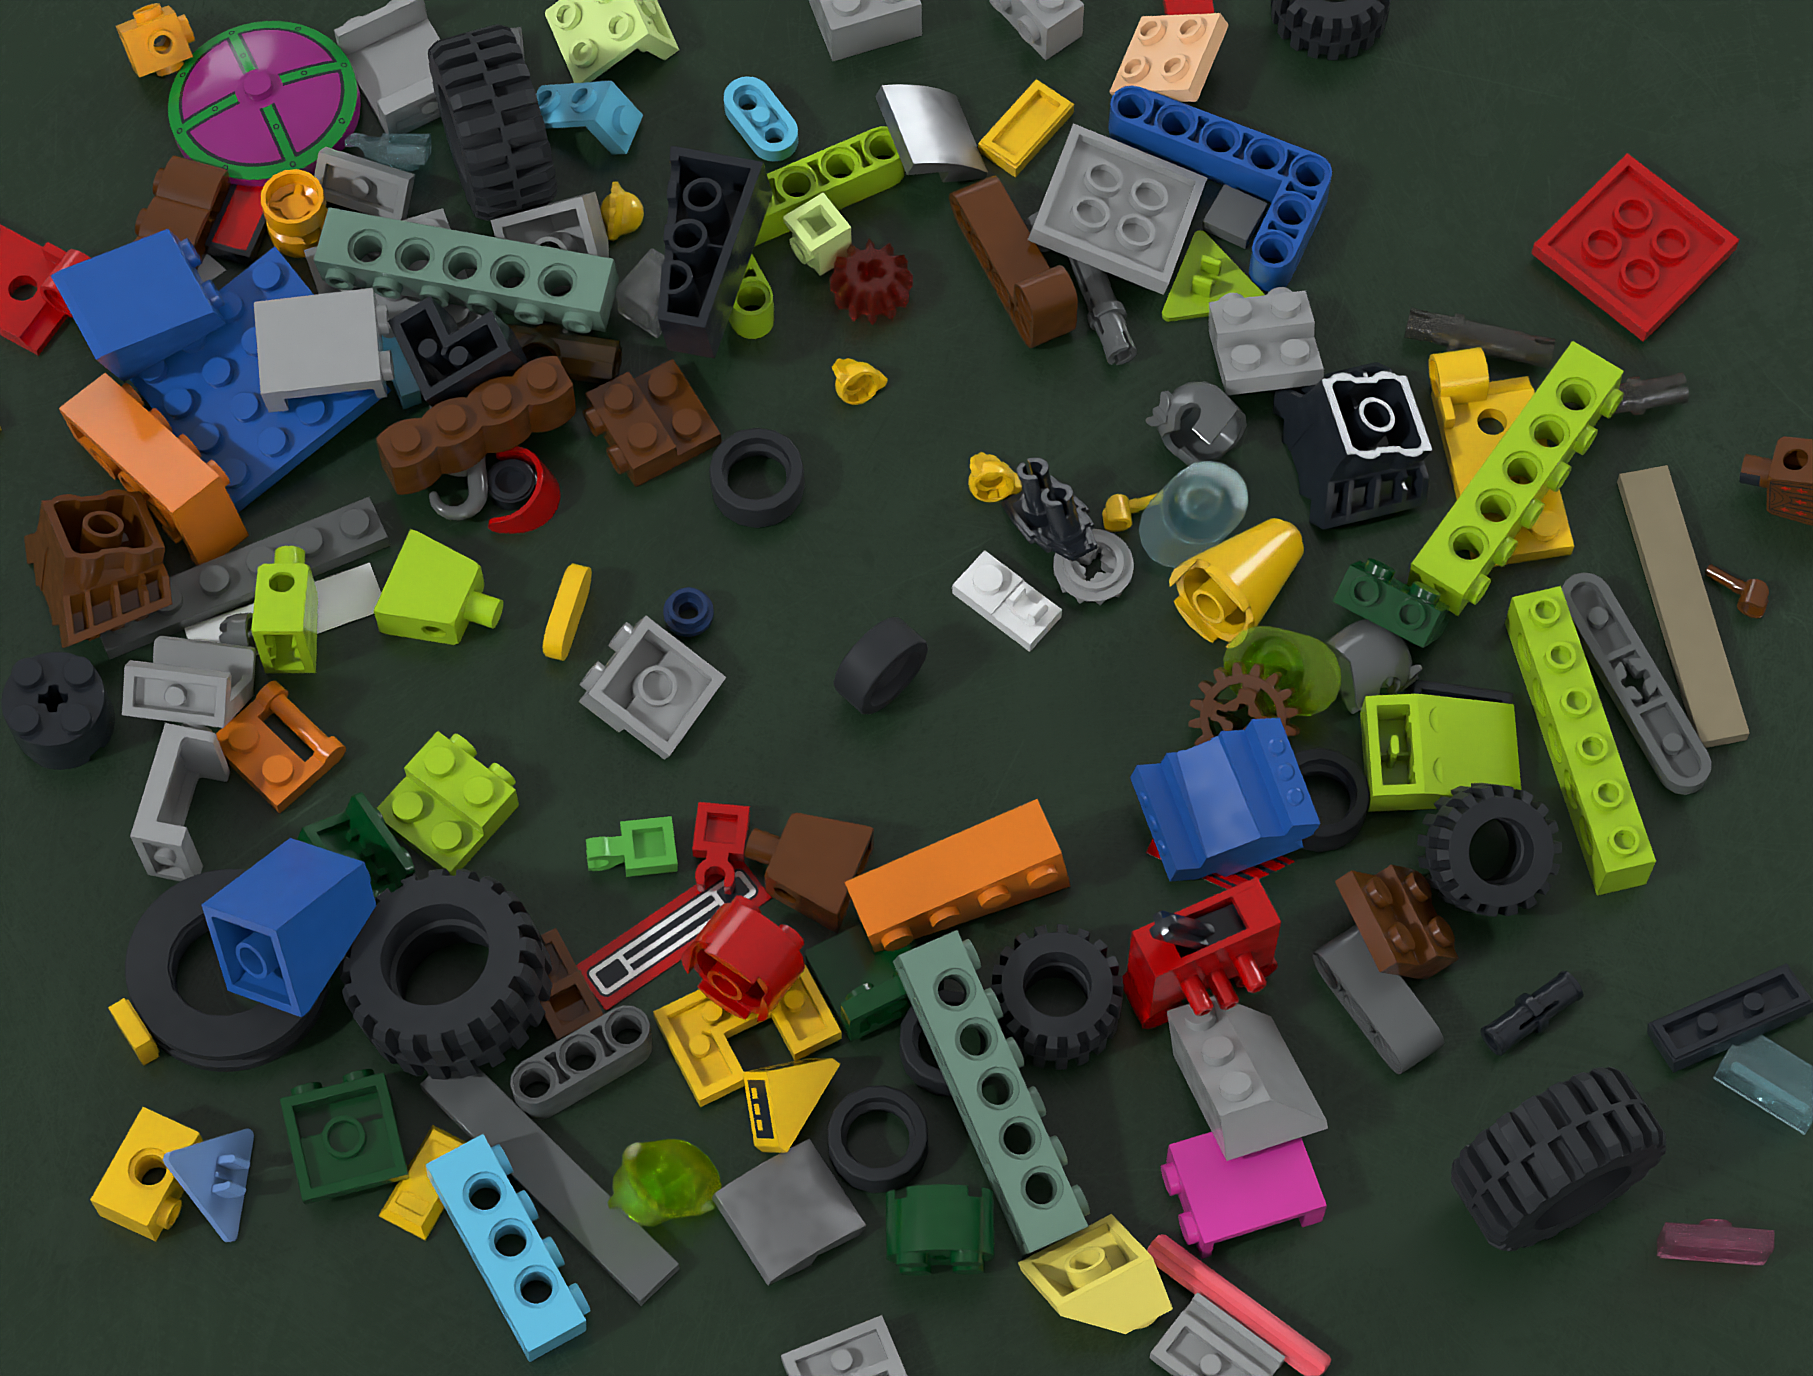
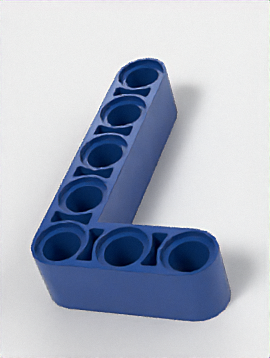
M1131 85L1117 90L1111 98L1108 129L1113 140L1205 176L1214 182L1222 185L1226 184L1243 193L1271 203L1253 242L1249 276L1250 280L1263 291L1269 292L1274 288L1286 287L1293 277L1327 204L1332 177V168L1327 159L1317 153L1142 87ZM1124 115H1135L1138 118L1130 119L1124 117ZM1176 131L1182 133V135H1170L1168 132ZM1222 148L1225 149L1227 152L1220 153L1215 152L1212 149ZM1257 165H1267L1271 169H1260ZM1301 182H1312L1316 186H1305ZM1283 220H1294V221L1298 222L1299 224L1289 225V224H1286V223H1284V222H1282V221H1283ZM1274 258L1281 262L1272 264L1264 261V259Z

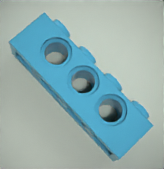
M482 1134L427 1163V1176L528 1361H533L585 1332L586 1319L584 1315L591 1311L579 1286L576 1283L567 1286L558 1268L565 1265L553 1239L548 1236L542 1240L532 1222L537 1220L539 1216L530 1197L525 1190L516 1194L509 1182L507 1175L514 1171L500 1144L490 1147L485 1136ZM481 1188H491L497 1191L501 1197L498 1204L488 1210L474 1207L470 1199ZM516 1234L525 1240L526 1246L520 1254L508 1257L497 1251L496 1244L498 1240L504 1235ZM534 1280L544 1281L551 1287L552 1293L542 1303H530L521 1295V1291L527 1283Z

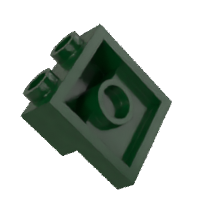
M1368 558L1366 563L1359 560L1351 564L1332 602L1422 648L1442 636L1450 620L1445 617L1450 606L1439 601L1441 593L1417 581H1414L1412 586H1409L1393 577L1396 572L1393 568L1372 558Z
M373 1069L357 1070L344 1075L342 1083L322 1087L321 1082L306 1083L290 1090L291 1096L279 1098L301 1197L305 1205L409 1178L391 1092L384 1072L374 1074Z

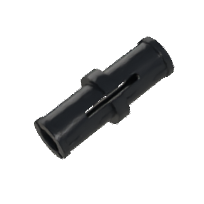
M1562 970L1556 977L1532 994L1523 993L1514 1001V1007L1480 1029L1481 1036L1492 1052L1502 1056L1508 1049L1533 1031L1541 1033L1550 1025V1019L1575 1001L1583 998V990L1573 975L1568 971Z

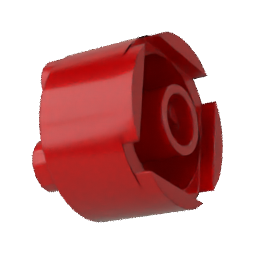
M739 895L731 903H725L719 907L683 952L681 960L687 974L694 968L703 979L697 987L712 1002L730 1014L745 1020L751 1012L758 1014L757 1022L767 1019L803 973L805 963L800 950L804 946V940L790 926L784 924L777 926L761 914L760 909L754 902Z

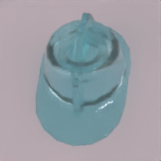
M1213 461L1193 463L1180 471L1149 502L1142 513L1139 534L1141 544L1150 558L1163 566L1176 568L1183 561L1218 545L1238 526L1246 514L1249 499L1245 483L1236 471L1223 463Z

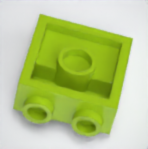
M437 731L404 767L406 777L377 809L382 814L385 825L391 834L437 869L446 868L450 876H455L456 871L462 869L515 811L519 806L516 789L513 788L516 781L507 770L497 763H492L489 768H486L474 758L477 755V751L465 738L454 733L448 739Z

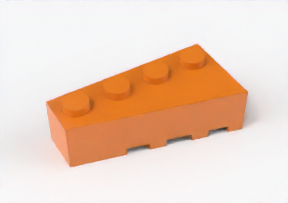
M1038 799L844 882L874 952L884 949L886 951L901 949L910 944L914 939L1071 886L1062 852Z

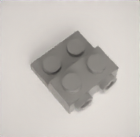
M1278 287L1272 289L1264 296L1244 298L1238 293H1228L1218 301L1209 302V335L1226 395L1317 385L1321 379H1324V368L1314 337L1315 321L1306 291L1292 292L1286 287Z
M645 616L634 627L626 622L615 634L608 645L615 653L605 666L597 661L582 679L579 685L586 692L579 702L616 731L620 732L625 729L665 760L674 751L726 677L648 616Z

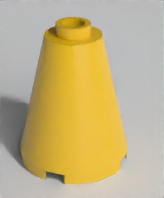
M1271 518L1183 561L1173 570L1169 579L1170 587L1176 583L1179 596L1174 600L1178 612L1193 630L1211 643L1220 638L1230 642L1225 646L1227 648H1235L1243 644L1251 637L1303 556L1304 546L1300 531L1288 521Z

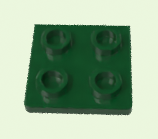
M860 923L805 951L807 963L851 1042L907 1014L912 1004L893 961L898 955L918 947L915 940L895 951H886L884 949L874 952L863 924ZM944 980L940 981L938 991L944 990Z

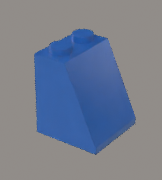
M169 229L50 275L95 359L123 382L226 324L219 311V308L225 305L222 296L210 279L203 282L196 269L197 266L202 264L199 254L188 238L180 241Z
M289 838L204 902L202 909L227 990L299 1017H303L308 1013L377 906L370 884L371 877L365 863Z

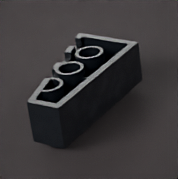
M671 146V176L667 187L668 216L667 224L664 226L663 238L665 255L664 263H662L657 319L668 350L715 359L773 194L764 163L761 161Z

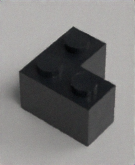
M429 296L388 320L425 401L432 407L448 399L468 397L476 387L488 380L498 377H512L520 367L528 363L514 331L493 311L458 329L454 318Z

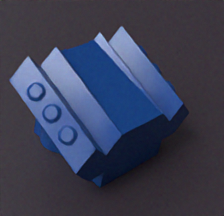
M1280 718L1251 719L1245 730L1221 731L1218 736L1211 738L1207 742L1187 750L1166 753L1161 763L1137 765L1130 776L1169 881L1195 880L1212 873L1227 877L1303 848L1302 839L1312 836L1321 824Z

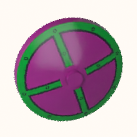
M262 21L244 24L229 29L208 40L192 54L193 57L187 59L176 75L169 94V123L177 146L184 158L227 169L230 183L243 186H264L273 175L284 170L299 169L314 175L320 150L324 147H329L342 152L357 126L361 106L360 91L354 70L341 48L330 38L310 27L284 21Z

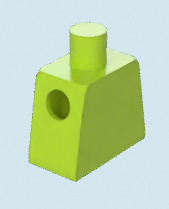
M410 529L373 611L379 632L455 645L461 641L469 621L494 629L501 617L503 600L482 593L485 583L481 566L477 562L418 531Z
M281 546L275 550L274 564H262L257 569L251 632L265 673H316L318 592L311 568L305 564V551L296 546Z

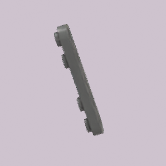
M1583 572L1572 575L1565 581L1562 591L1585 655L1660 782L1668 790L1676 794L1687 795L1697 792L1704 786L1711 772V759L1706 748L1607 583L1601 577L1592 573ZM1625 668L1634 679L1641 677L1645 679L1641 688L1643 697L1634 686L1627 688L1623 686L1627 677Z

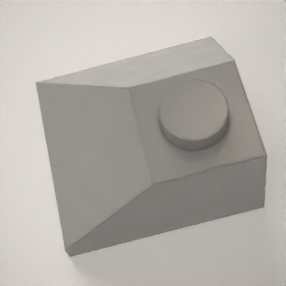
M595 191L490 220L496 238L609 258L608 236ZM519 277L508 279L509 288L519 286L524 279ZM559 286L550 295L554 297L564 296L571 290V287Z

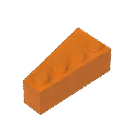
M104 373L59 408L74 438L114 480L119 478L127 491L141 492L147 508L149 507L156 519L163 525V531L175 543L183 539L191 554V560L197 566L225 555L249 536L225 488L230 484L225 472L215 461L210 460L205 463L201 460L200 452L186 435L181 434L176 437L172 433V427L166 418L156 408L148 412L144 408V402L131 385L124 383L120 386L107 373Z

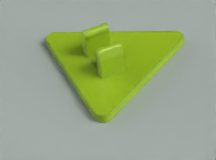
M1199 230L1194 233L1162 310V318L1170 322L1209 316V302L1218 301L1228 293H1238L1244 298L1264 296L1265 294L1206 232Z

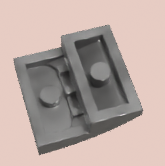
M895 84L882 85L875 97L907 175L939 172L943 183L986 178L988 171L956 95L938 88L920 85Z
M810 1139L793 1146L787 1153H780L751 1169L714 1193L712 1200L768 1286L811 1266L817 1255L859 1236L866 1227V1224Z

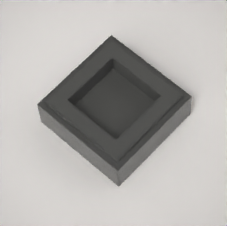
M1224 184L1203 220L1202 230L1245 249L1266 214L1268 204Z

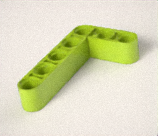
M880 126L870 129L768 173L767 177L773 195L755 246L789 232V228L783 222V216L821 193H824L835 208L840 210L898 184L904 177L905 169L888 127ZM881 155H888L891 158L882 160L876 157ZM840 173L848 175L845 178L833 177V175ZM802 192L805 194L804 196L800 197L790 196L791 193ZM751 254L729 317V322L738 335L748 339H757L768 334L774 325V303L771 287L753 254ZM749 305H758L761 307L760 309L755 311H746L743 309L744 307Z

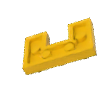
M805 965L803 973L767 1017V1019L772 1017L794 1061L842 1039V1032ZM700 989L653 1011L654 1019L700 1107L745 1086L744 1071L727 1039L763 1022H757L758 1014L751 1012L746 1020L736 1017L712 1002Z

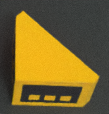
M807 1058L743 1072L754 1146L762 1152L787 1153L840 1063L833 1058Z

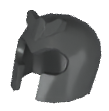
M1206 381L1188 382L1176 388L1172 393L1168 390L1162 391L1159 406L1153 408V416L1145 419L1148 425L1157 426V430L1167 449L1196 473L1203 466L1220 459L1230 451L1240 440L1247 426L1246 415L1219 387Z
M1367 619L1358 620L1345 627L1322 643L1321 647L1326 661L1337 675L1342 699L1351 714L1362 709L1365 696L1380 695L1381 688H1387L1386 690L1390 695H1394L1400 690L1403 691L1419 679L1417 675L1423 670L1420 664L1412 666L1409 646L1404 638Z

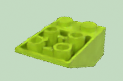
M1425 694L1365 696L1360 719L1364 771L1370 792L1368 812L1437 809L1434 803L1441 796L1451 798L1453 797L1452 789L1459 786L1471 787V783L1496 784L1521 790L1514 704Z

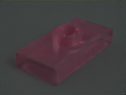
M1722 1219L1702 1220L1699 1222V1225L1665 1222L1657 1237V1256L1667 1259L1762 1266L1774 1250V1230L1732 1227L1731 1222Z

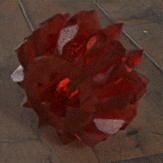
M871 239L866 243L864 250H859L850 244L847 249V257L836 258L834 262L835 273L830 277V289L835 293V304L838 309L849 308V316L853 322L865 314L868 315L869 322L874 325L878 318L877 315L881 313L893 320V317L896 315V307L906 308L909 302L908 291L913 287V275L908 271V261L905 255L894 256V248L890 242L880 250L875 249Z

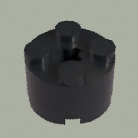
M48 652L32 658H22L13 666L11 675L2 693V712L16 743L35 763L54 770L72 769L90 761L89 756L94 754L101 746L103 748L106 746L114 731V708L98 672L88 659L66 652Z

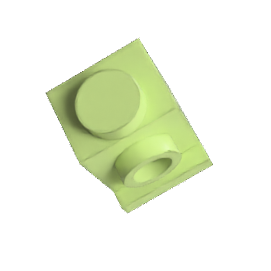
M824 193L783 216V222L792 232L790 245L793 252L803 264L807 263L820 276L852 257L851 226Z

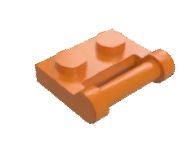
M271 681L258 692L253 702L235 716L224 728L220 729L216 735L227 763L280 814L341 760L346 752V747L335 736L328 738L287 698L288 691L277 681ZM272 713L276 714L314 751L313 756L306 762L263 723Z

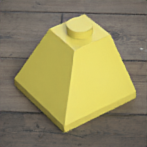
M1112 1214L1018 1262L1022 1273L1057 1313L1066 1318L1127 1334L1135 1329L1151 1325L1157 1317L1173 1309L1153 1257Z

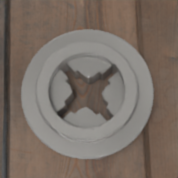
M1092 529L1091 531L1098 548L1073 562L1055 553L1054 576H1056L1060 584L1062 593L1068 592L1077 599L1079 604L1083 601H1094L1101 606L1107 599L1115 596L1119 598L1123 590L1131 583L1134 562L1130 549L1121 538L1105 530ZM1098 553H1101V569L1106 573L1097 572L1094 578L1086 581V568L1081 564L1090 565L1092 560L1096 559Z

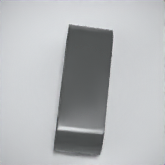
M1356 924L1312 952L1314 965L1323 980L1383 1060L1395 1073L1402 1074L1444 1046V1038L1439 1027L1402 977L1379 972Z
M623 1005L614 1008L521 1062L514 1069L510 1083L516 1105L531 1120H544L641 1065L649 1058L653 1049L652 1033L647 1015L641 1009L634 1006ZM625 1029H635L641 1033L640 1038L631 1044H621L615 1040L616 1035ZM580 1055H589L596 1060L593 1066L584 1071H576L569 1067L571 1061ZM533 1082H544L550 1086L548 1091L538 1098H530L523 1094L525 1088Z

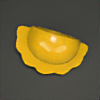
M618 181L612 182L611 194L605 197L600 210L605 229L607 230L608 240L615 241L621 235L634 232L642 223L644 212L638 197L625 192Z
M850 358L845 360L837 359L832 366V370L837 377L835 381L836 392L844 402L851 405H858L868 401L879 389L885 387L888 381L879 370L865 362H857Z
M983 452L970 458L971 473L968 485L971 493L977 499L984 502H997L1009 495L1021 492V482L1008 464L1001 462L994 455H987Z

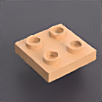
M1221 13L1142 16L1109 92L1113 96L1120 88L1133 85L1179 102H1196L1229 24Z

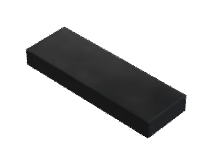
M1786 963L1648 1023L1647 1034L1674 1073L1812 1013L1813 1000Z

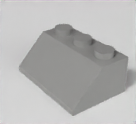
M1214 996L1210 997L1214 1005L1213 1010L1204 1016H1196L1190 1004L1167 1011L1173 1055L1226 1161L1328 1129L1325 1116L1271 1016L1241 1004H1237L1228 1010H1222Z

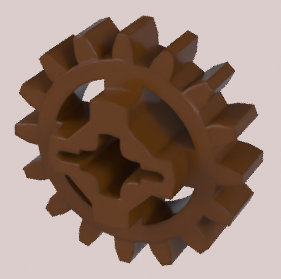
M1243 661L1233 663L1231 676L1223 667L1214 670L1216 684L1204 680L1198 685L1206 695L1205 698H1195L1190 701V706L1200 711V717L1189 721V727L1201 728L1203 735L1194 742L1195 745L1207 742L1219 735L1213 721L1219 722L1224 731L1245 730V728L1241 727L1242 719L1229 711L1240 710L1246 707V705L1249 706L1248 715L1255 719L1280 718L1287 736L1298 735L1301 729L1290 723V717L1302 713V710L1298 706H1289L1287 701L1296 692L1294 687L1281 690L1277 685L1281 681L1283 674L1278 671L1268 678L1264 677V664L1260 662L1254 664L1250 673H1247ZM1243 683L1237 698L1233 700L1218 698L1227 687ZM1265 692L1273 700L1277 714L1271 712L1264 701Z

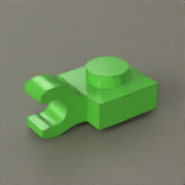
M672 816L621 821V836L586 839L588 871L607 870L620 863L625 864L626 877L678 871Z

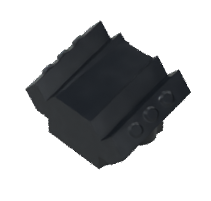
M1374 362L1324 374V379H1321L1317 385L1275 390L1272 413L1284 419L1282 442L1287 444L1299 476V494L1311 499L1309 523L1322 529H1328L1427 505L1430 478L1423 460L1432 452V447L1406 375L1397 376L1392 372L1391 368Z

